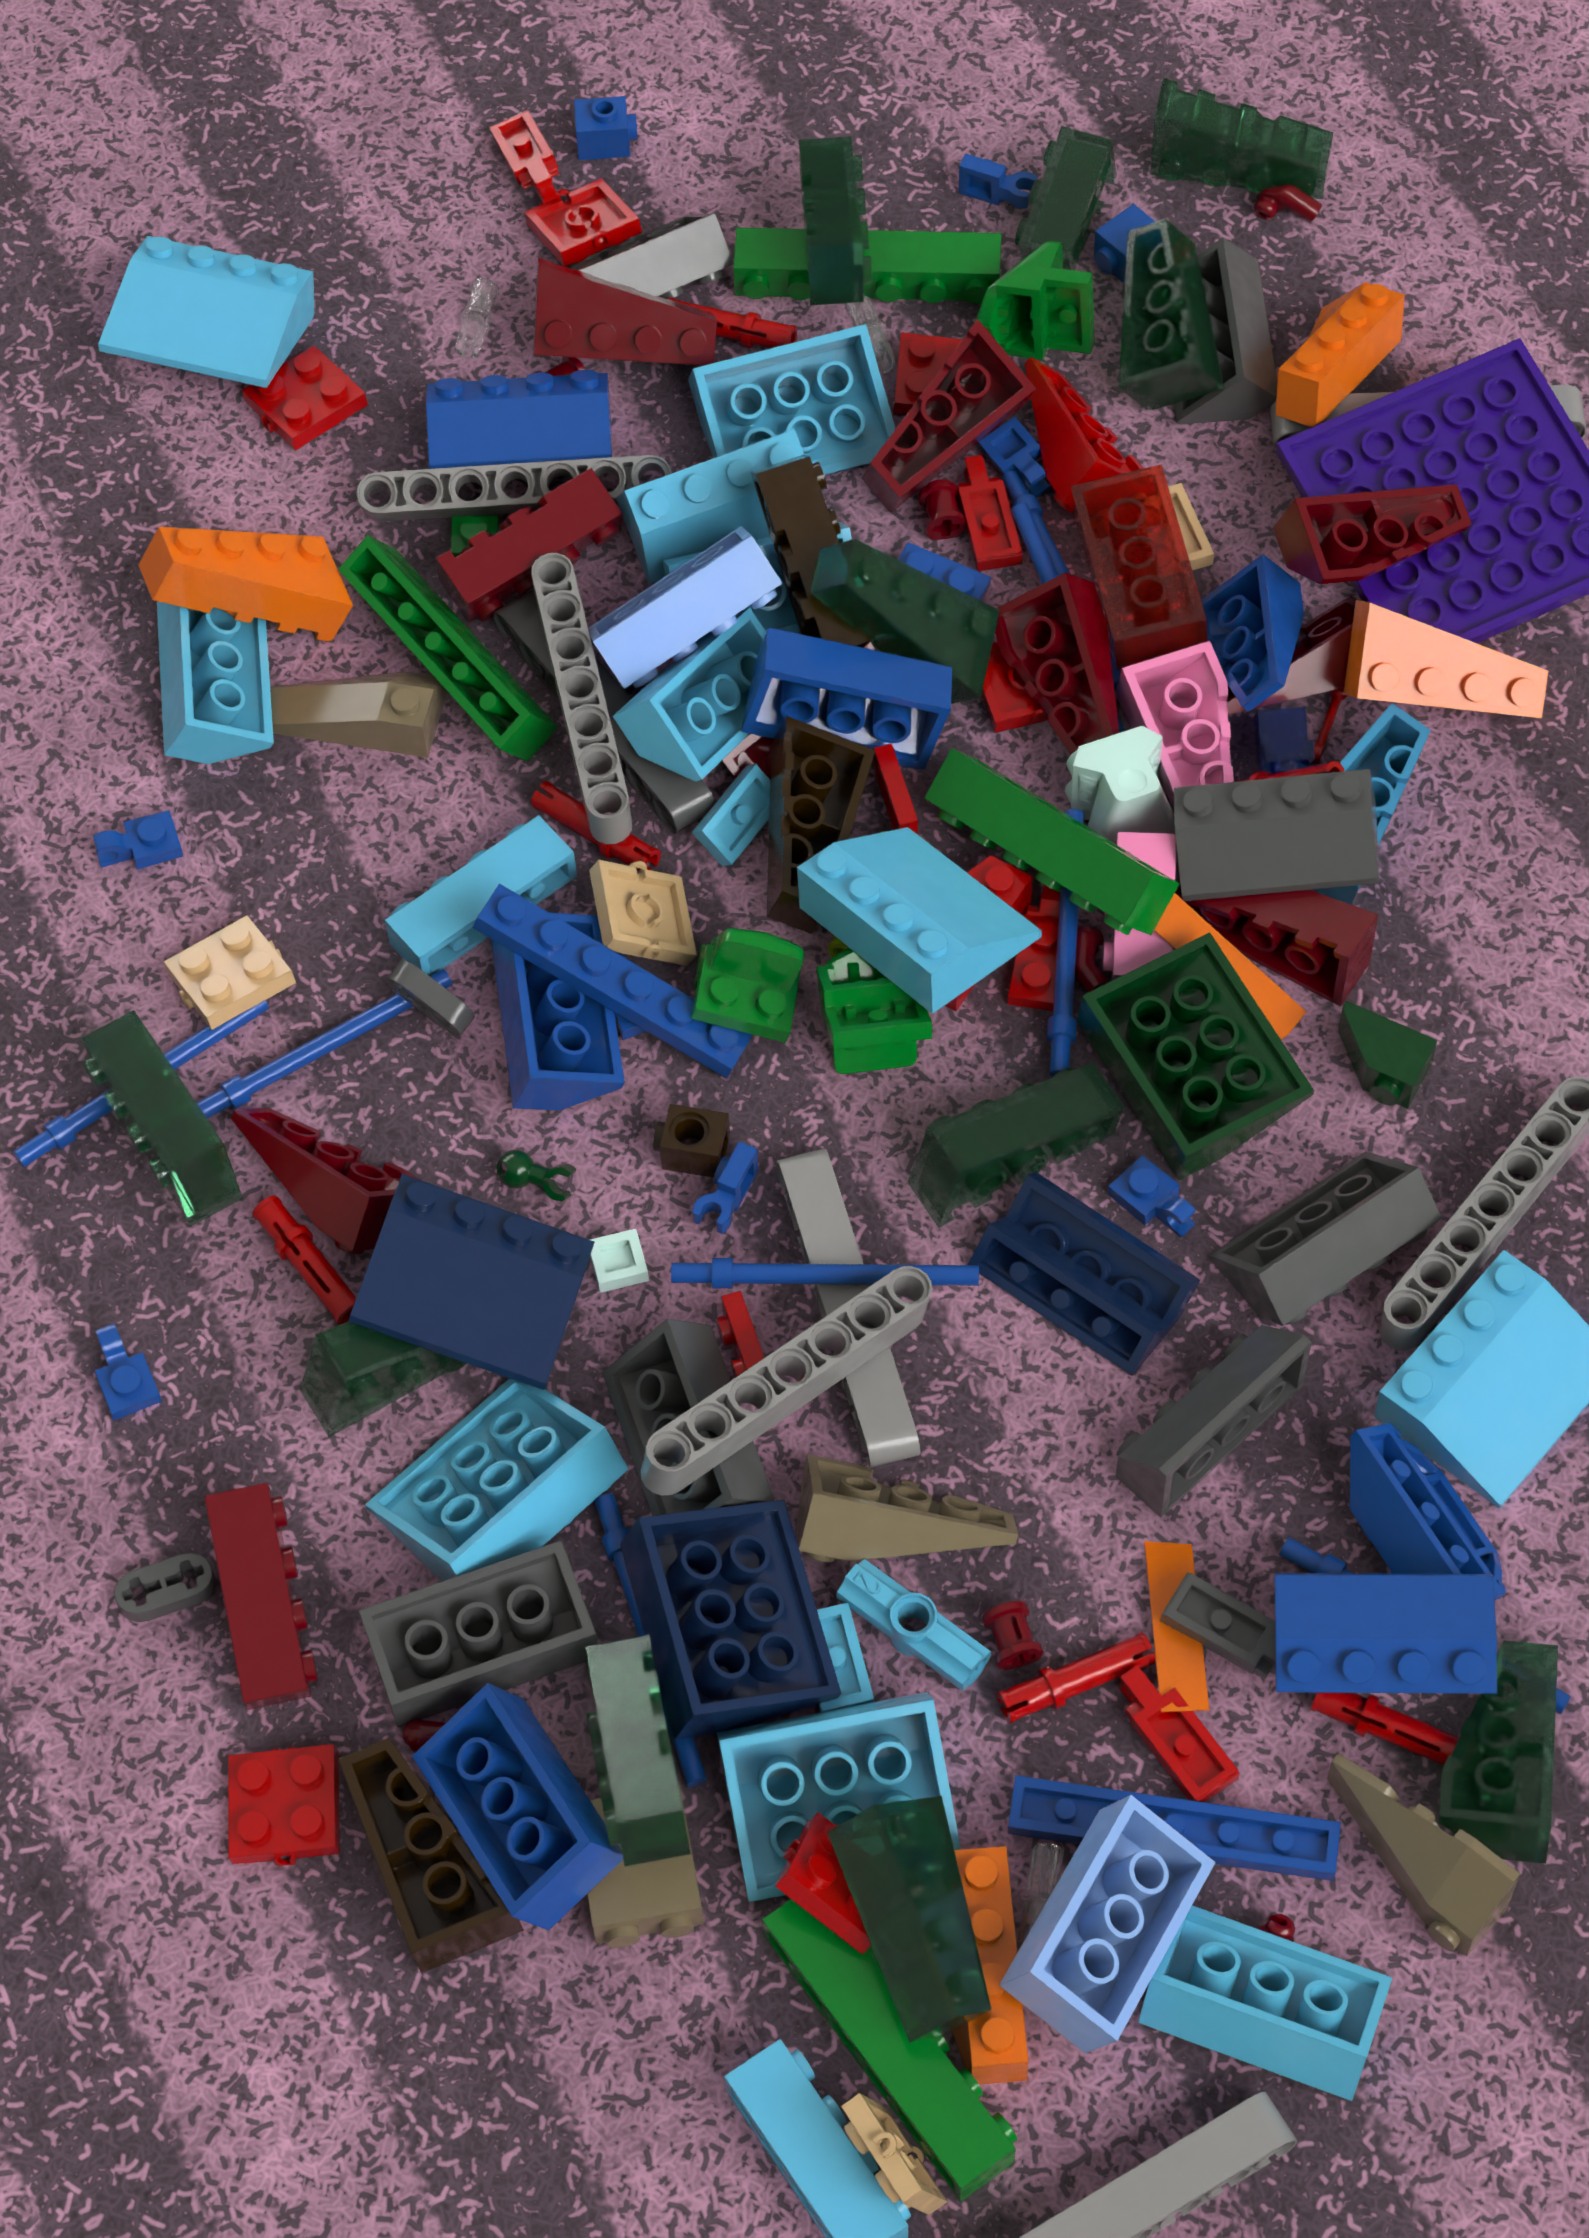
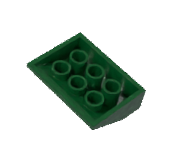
M1210 932L1082 996L1077 1019L1078 1024L1178 1180L1224 1158L1314 1094L1313 1087Z

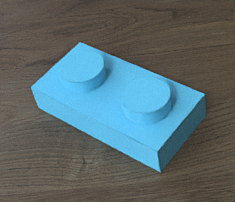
M757 764L748 765L741 771L692 831V834L717 862L723 866L732 865L769 820L770 779Z
M843 1603L818 1609L817 1612L842 1693L837 1699L820 1703V1711L825 1712L874 1702L849 1604Z

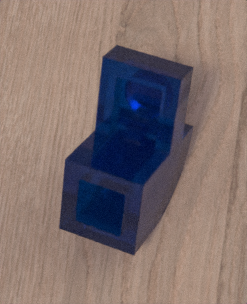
M1306 707L1258 710L1254 715V729L1259 771L1274 774L1310 767V763L1315 758L1313 740H1308Z

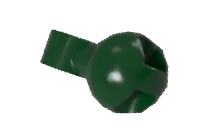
M510 1150L500 1157L496 1165L499 1180L509 1188L519 1189L530 1183L543 1187L548 1197L555 1201H563L571 1196L570 1191L559 1188L556 1181L550 1179L557 1174L568 1177L575 1173L576 1168L570 1164L562 1163L550 1169L536 1165L531 1156L522 1150ZM502 1162L506 1165L507 1170H503Z

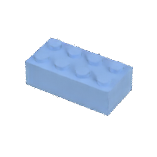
M740 526L588 628L590 638L623 688L625 689L631 684L635 688H639L659 674L656 667L671 657L674 662H678L693 653L698 648L695 641L710 631L716 636L732 627L738 621L735 615L749 605L755 610L770 602L777 595L774 589L781 585L782 582L752 535Z
M1132 1795L1100 1809L999 1986L1084 2053L1118 2041L1216 1862Z

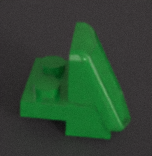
M1056 241L1045 242L987 289L976 320L978 319L1003 350L1011 356L1021 358L1032 357L1036 360H1044L1047 349L1091 354L1095 344L1092 272L1063 269L1062 243Z
M737 928L724 930L711 940V944H702L694 983L696 992L691 1019L786 1043L791 1033L800 972L804 959L803 948L767 932Z
M849 947L826 962L825 966L816 967L821 1013L830 1037L833 1064L838 1073L850 1074L912 1066L916 1062L917 1040L932 1039V1021L927 1009Z

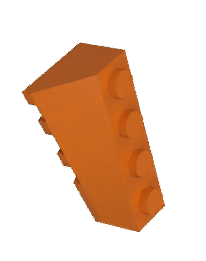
M1364 282L1324 306L1308 340L1278 369L1275 415L1309 427L1321 424L1401 341L1405 294L1389 290L1380 284Z
M1007 1847L951 1850L897 1872L903 1878L900 1887L906 1898L912 1915V1921L922 1943L964 2067L973 2075L979 2085L1027 2081L1029 2062L1023 2004L999 1986L1017 1954Z

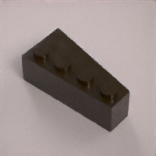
M801 455L751 471L750 473L800 634L853 646L872 641L867 626L868 617L860 596L857 597L852 579L855 577L851 561L847 552L842 553L837 535L841 534L836 513L833 507L827 508L821 491L827 489V484L820 463H812L810 456Z
M788 716L784 719L771 743L767 917L812 934L818 922L800 908L797 867L832 843L849 839L875 750Z
M390 1738L338 1759L411 1955L421 1973L524 1931L520 1920L511 1916L473 1853L459 1836L447 1816L443 1814L432 1799L425 1786Z

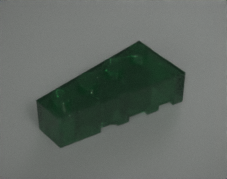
M1163 77L1154 116L1150 175L1161 176L1170 181L1182 179L1203 182L1213 187L1224 185L1245 188L1255 193H1259L1264 188L1290 184L1296 186L1312 198L1323 200L1334 132L1281 115L1272 120L1263 117L1257 111V107L1241 103L1239 108L1216 102L1214 101L1216 94L1201 89L1198 90L1196 95L1177 89L1178 82Z
M851 136L799 140V168L810 306L864 302L863 284L872 283L871 257L863 256V249H869L867 222L860 221V215H866L864 188H857L856 182L863 181L861 154L853 155Z
M1166 219L1128 231L1118 388L1146 410H1155L1224 389L1195 243Z
M857 539L820 549L811 593L853 629L860 627L874 640L872 645L881 652L952 667L951 704L981 698L1000 610Z
M133 1010L82 1037L88 1057L82 1060V1064L89 1078L95 1086L103 1083L107 1090L103 1095L117 1120L124 1118L128 1124V1127H126L127 1134L139 1154L145 1152L155 1179L161 1188L166 1187L189 1226L191 1227L243 1199L224 1143L136 1012Z
M1094 1063L1075 1070L1073 1068L1063 1069L1054 1075L1053 1078L1039 1084H1024L1008 1096L995 1101L990 1099L983 1100L974 1105L969 1111L953 1117L945 1115L934 1120L925 1130V1135L908 1184L938 1228L954 1220L951 1214L952 1210L970 1201L972 1206L977 1208L992 1200L991 1194L999 1189L1004 1182L1013 1178L1020 1185L1024 1183L1028 1174L1042 1171L1047 1165L1049 1158L1052 1157L1056 1164H1059L1113 1135L1125 1106Z
M649 1635L585 1647L597 1710L586 1713L593 1745L597 1777L601 1778L598 1779L602 1806L604 1812L615 1810L604 1813L609 1845L621 1844L625 1867L691 1854Z
M942 1796L873 1805L828 1831L830 1841L909 2043L943 2036L992 2010Z

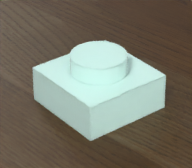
M636 1229L590 1239L595 1242L590 1257L600 1293L649 1281L648 1270Z

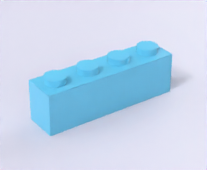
M539 815L526 824L517 825L507 834L506 838L488 850L477 852L465 866L450 876H443L436 880L429 890L412 902L399 905L390 917L385 919L389 943L405 961L412 963L430 976L445 968L488 938L472 927L499 883L536 905L577 877L574 852Z
M779 2039L724 2076L726 2092L825 2238H908V2224L906 2220L911 2217V2214L906 2204L901 2199L893 2203L885 2194L874 2176V2173L879 2170L875 2159L870 2151L865 2155L861 2154L841 2128L847 2124L842 2111L830 2095L821 2099L810 2083L815 2078V2074L806 2058L798 2049L790 2053L782 2040Z

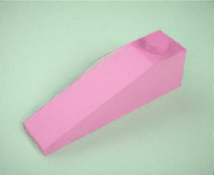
M1207 641L1122 668L1115 693L1130 729L1144 726L1163 736L1159 782L1173 807L1174 788L1234 782L1230 755L1231 730L1230 722H1228L1227 708L1228 683L1211 642Z

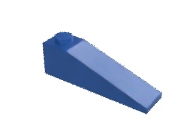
M1262 554L1194 605L1198 639L1201 643L1211 642L1226 676L1228 686L1240 705L1248 712L1285 686L1304 617L1300 582Z

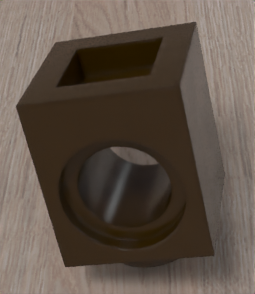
M670 1104L666 1122H657L653 1140V1150L660 1152L662 1169L714 1178L721 1159L727 1153L730 1140L729 1113ZM687 1138H696L700 1140L698 1143L693 1145H686L681 1143V1141Z

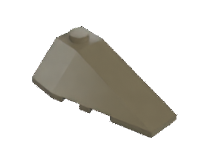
M396 672L270 687L273 734L428 758L448 691L434 676L412 672Z
M809 1454L806 1456L796 1524V1537L799 1551L805 1552L808 1557L821 1562H833L835 1559L857 1561L1010 1545L1017 1542L1018 1531L1014 1516L1011 1513L955 1495H947L943 1497L942 1503L933 1501L929 1493L919 1489L920 1484L903 1479L900 1485L889 1487L871 1480L874 1469Z
M1338 1753L1331 1761L1327 1777L1328 1781L1421 1920L1429 1926L1427 1931L1430 1937L1442 1948L1448 1951H1454L1456 1948L1467 1957L1508 1908L1520 1873L1465 1831L1460 1829L1453 1837L1440 1829L1434 1821L1436 1819L1434 1812L1420 1803L1416 1807L1409 1806L1408 1808L1398 1803L1399 1798L1389 1784Z

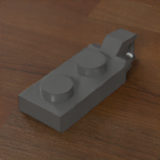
M1187 1572L1161 1614L1160 1622L1202 1643L1207 1649L1251 1674L1255 1673L1265 1679L1269 1672L1275 1674V1621L1194 1574Z

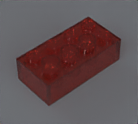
M1162 464L1071 486L1074 517L1091 579L1095 583L1106 620L1109 643L1116 669L1121 670L1133 664L1207 642V619Z

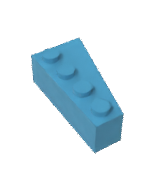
M1391 703L1340 762L1345 771L1370 769L1376 802L1378 847L1431 731L1394 703ZM1361 885L1314 890L1325 896L1352 905Z

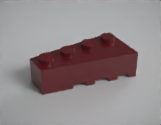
M538 257L533 341L534 355L689 365H709L714 363L717 320L713 313L660 296L657 297L635 290V288L619 283L616 284Z
M978 319L870 462L861 478L890 513L977 445L981 439L1022 409L1036 390L1035 386Z
M592 468L542 496L538 501V505L541 507L533 512L530 507H526L507 516L506 520L499 526L501 531L495 535H492L491 532L486 533L483 530L469 538L467 541L468 545L462 549L459 556L454 557L449 550L436 558L438 579L468 623L478 617L481 622L491 619L493 612L504 606L503 601L515 593L521 596L534 589L532 565L540 556L547 553H559L569 558L573 565L581 558L579 553L581 550L593 542L597 547L602 546L620 532L617 527L622 524L623 513Z
M1180 885L1175 893L1182 899ZM1311 890L1184 901L1245 957L1340 1007L1370 964L1379 914Z
M262 1483L204 1496L244 1705L248 1710L311 1697L309 1683L318 1681V1675L312 1649L303 1651L300 1630L308 1629V1623L302 1598L294 1599L290 1579L297 1578L298 1572L292 1546L284 1547L281 1527L288 1526V1520L282 1495L274 1497L268 1483Z

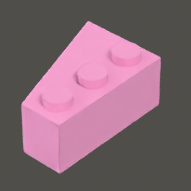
M1118 832L1116 841L1118 846L1175 880V834ZM1113 928V942H1104L1103 971H1112L1113 981L1173 951V947L1156 931L1149 935L1132 928L1130 934L1126 935Z

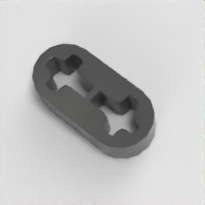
M401 960L386 979L388 985L398 995L454 1036L460 1037L475 1018L474 1013L466 1004L408 961Z
M195 1553L181 1554L123 1575L117 1582L114 1590L115 1601L122 1615L128 1620L134 1622L150 1621L205 1601L213 1592L215 1576L209 1562L203 1556ZM193 1569L195 1575L199 1576L196 1578L197 1586L187 1589L186 1584L182 1582L184 1580L183 1572ZM142 1586L144 1591L148 1593L146 1595L147 1603L137 1606L134 1600H130L134 1595L132 1589Z

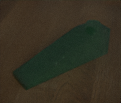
M1503 1641L1497 1653V1694H1480L1470 1717H1467L1460 1732V1738L1451 1756H1448L1442 1769L1438 1823L1454 1834L1460 1829L1465 1831L1501 1859L1546 1864L1552 1820L1558 1645Z

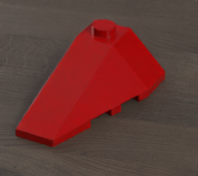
M1029 357L1024 364L1027 378L1036 388L1031 396L1044 470L1048 481L1056 492L1053 495L1056 502L1068 512L1075 513L1078 510L1095 518V507L1126 499L1135 489L1142 488L1146 493L1157 490L1137 459L1131 455H1128L1125 459L1112 445L1118 439L1110 428L1104 427L1099 421L1089 415L1092 409L1091 406L1064 375ZM1141 495L1135 497L1136 501L1141 499Z

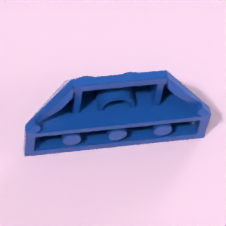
M1391 1423L1355 1430L1350 1436V1511L1362 1527L1365 1536L1373 1543L1391 1570V1574H1493L1494 1600L1500 1599L1506 1593V1589L1502 1583L1499 1554L1441 1469L1416 1446L1403 1440L1401 1432Z

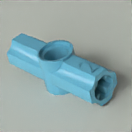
M866 1559L859 1564H855L845 1576L843 1583L836 1593L838 1600L842 1603H848L850 1609L890 1637L892 1645L898 1652L907 1656L917 1657L961 1691H964L975 1682L991 1657L989 1649L939 1614L935 1604L929 1597L921 1593L909 1592ZM918 1618L924 1621L927 1626L920 1631L912 1632L904 1629L900 1624L905 1619Z

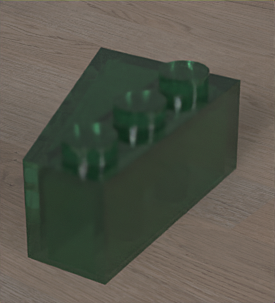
M1061 126L1057 140H1050L1047 145L1043 161L1044 166H1047L1043 179H1036L1033 184L1029 198V205L1032 206L1028 220L1022 219L1018 225L1015 245H1019L1021 259L1023 260L1045 242H1061L1063 269L1075 270L1091 233L1088 229L1094 213L1100 214L1103 208L1104 201L1099 200L1105 183L1113 185L1117 172L1112 139Z
M347 1322L315 1334L300 1392L328 1437H331L439 1376L461 1369L467 1363Z

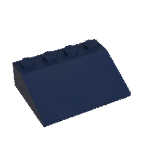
M402 1174L348 1322L544 1390L595 1242Z
M785 1500L639 1517L620 1543L673 1740L713 1735L716 1732L741 1728L839 1698L842 1693Z

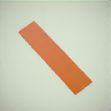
M1174 893L1154 931L1174 949L1210 932L1279 1038L1282 1040L1307 1012Z
M1144 1541L1159 1693L1163 1696L1175 1688L1189 1705L1176 1707L1172 1702L1161 1708V1712L1210 1711L1203 1644L1160 1622L1161 1614L1187 1572L1195 1575L1192 1544Z

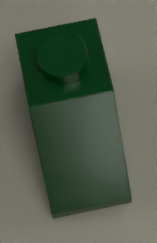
M1346 1001L1342 1008L1338 1033L1362 1089L1370 1092V1095L1376 1101L1384 1105L1393 1106L1397 1104L1408 1109L1432 1065L1437 1040Z

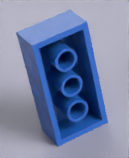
M487 1683L412 1756L513 1918L550 1930L626 1857L525 1700L519 1696Z

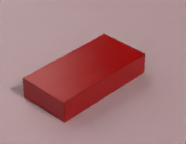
M887 744L875 747L874 775L892 828L896 830L908 827L918 835V819L893 745Z

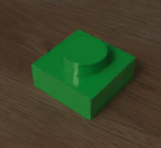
M498 515L452 516L451 552L454 557L459 556L462 549L468 545L467 541L469 538L481 531L491 532L492 535L498 533Z

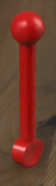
M1344 688L1330 691L1332 700L1318 739L1314 744L1310 757L1311 762L1320 763L1340 702L1348 696L1343 694Z

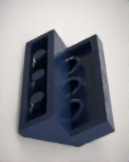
M1037 1172L1027 1175L1006 1217L989 1223L968 1265H979V1274L1130 1375H1134L1180 1319L1200 1282L1199 1278Z

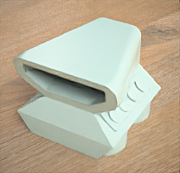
M1139 726L1081 745L1077 751L1071 754L1066 765L1072 780L1066 785L1065 793L1071 804V809H1079L1084 812V820H1089L1087 827L1115 844L1118 832L1175 834L1174 813L1159 782L1163 736L1144 726Z

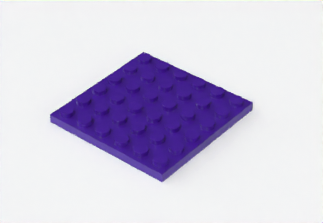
M1521 338L1277 442L1275 452L1302 498L1458 485L1472 523L1471 526L1363 580L1351 581L1362 601L1370 602L1461 638L1479 643L1589 594V450Z

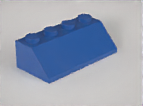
M579 370L572 373V375L552 376L549 373L538 372L530 374L526 378L507 379L501 375H490L477 381L444 378L436 383H427L426 413L429 469L612 457V425L608 373Z
M768 627L756 658L741 732L774 739L784 719L788 716L873 750L875 747L892 744L900 766L925 769L951 711L952 667Z
M550 913L603 945L598 916ZM491 940L513 1108L561 1111L621 1089L625 1081L614 1011L498 942Z
M1275 1573L1276 1692L1497 1694V1633L1493 1574Z

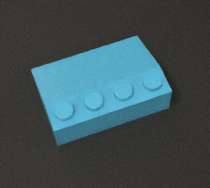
M147 236L129 261L99 340V351L267 388L314 316L313 271L296 268L291 264H277L258 260L249 255H235L216 251L207 246H193L174 242L165 237Z
M866 324L693 368L688 379L698 418L713 458L795 429L804 455L810 456L812 463L819 462L824 476L870 464L895 430Z
M908 827L834 842L797 867L800 908L932 1014L1042 937V930Z
M1503 1250L1379 1391L1374 1417L1383 1424L1391 1423L1401 1432L1403 1439L1416 1446L1421 1452L1500 1509L1589 1404V1325L1545 1278Z
M509 1378L368 1501L365 1506L441 1581H445L541 1548L560 1530L570 1524L598 1496L608 1490L629 1468L605 1426L546 1389L542 1390Z
M928 1692L716 1732L749 1902L785 1895L775 1887L788 1861L782 1856L789 1845L795 1839H799L805 1825L817 1812L833 1824L842 1827L853 1840L875 1857L887 1862L896 1873L948 1851L961 1850L934 1699Z

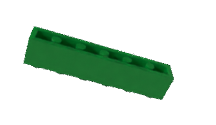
M736 227L733 268L735 296H747L752 299H761L766 296L791 297L796 300L817 297L835 298L840 301L862 298L880 299L885 302L907 299L924 300L929 303L952 300L982 304L987 289L1000 278L1001 233Z
M367 535L339 567L340 573L500 750L528 762L558 728L553 720L395 548Z
M951 748L925 796L926 800L940 808L937 817L959 829H962L964 824L973 829L969 835L970 838L992 850L997 845L1004 848L1003 859L1026 871L1031 865L1038 870L1035 879L1058 892H1061L1063 887L1072 891L1069 898L1071 902L1091 913H1095L1097 908L1106 913L1103 922L1126 935L1130 934L1132 928L1152 935L1180 884L989 765L954 748Z
M792 1899L762 1919L763 1935L960 2202L1015 2163L1016 2148L1013 2143L1017 2141V2137L1012 2127L999 2112L991 2116L979 2100L983 2096V2091L976 2079L965 2067L959 2071L946 2056L950 2048L943 2035L932 2023L924 2026L912 2009L917 2005L907 1987L899 1979L891 1982L879 1967L884 1961L874 1944L862 1955Z

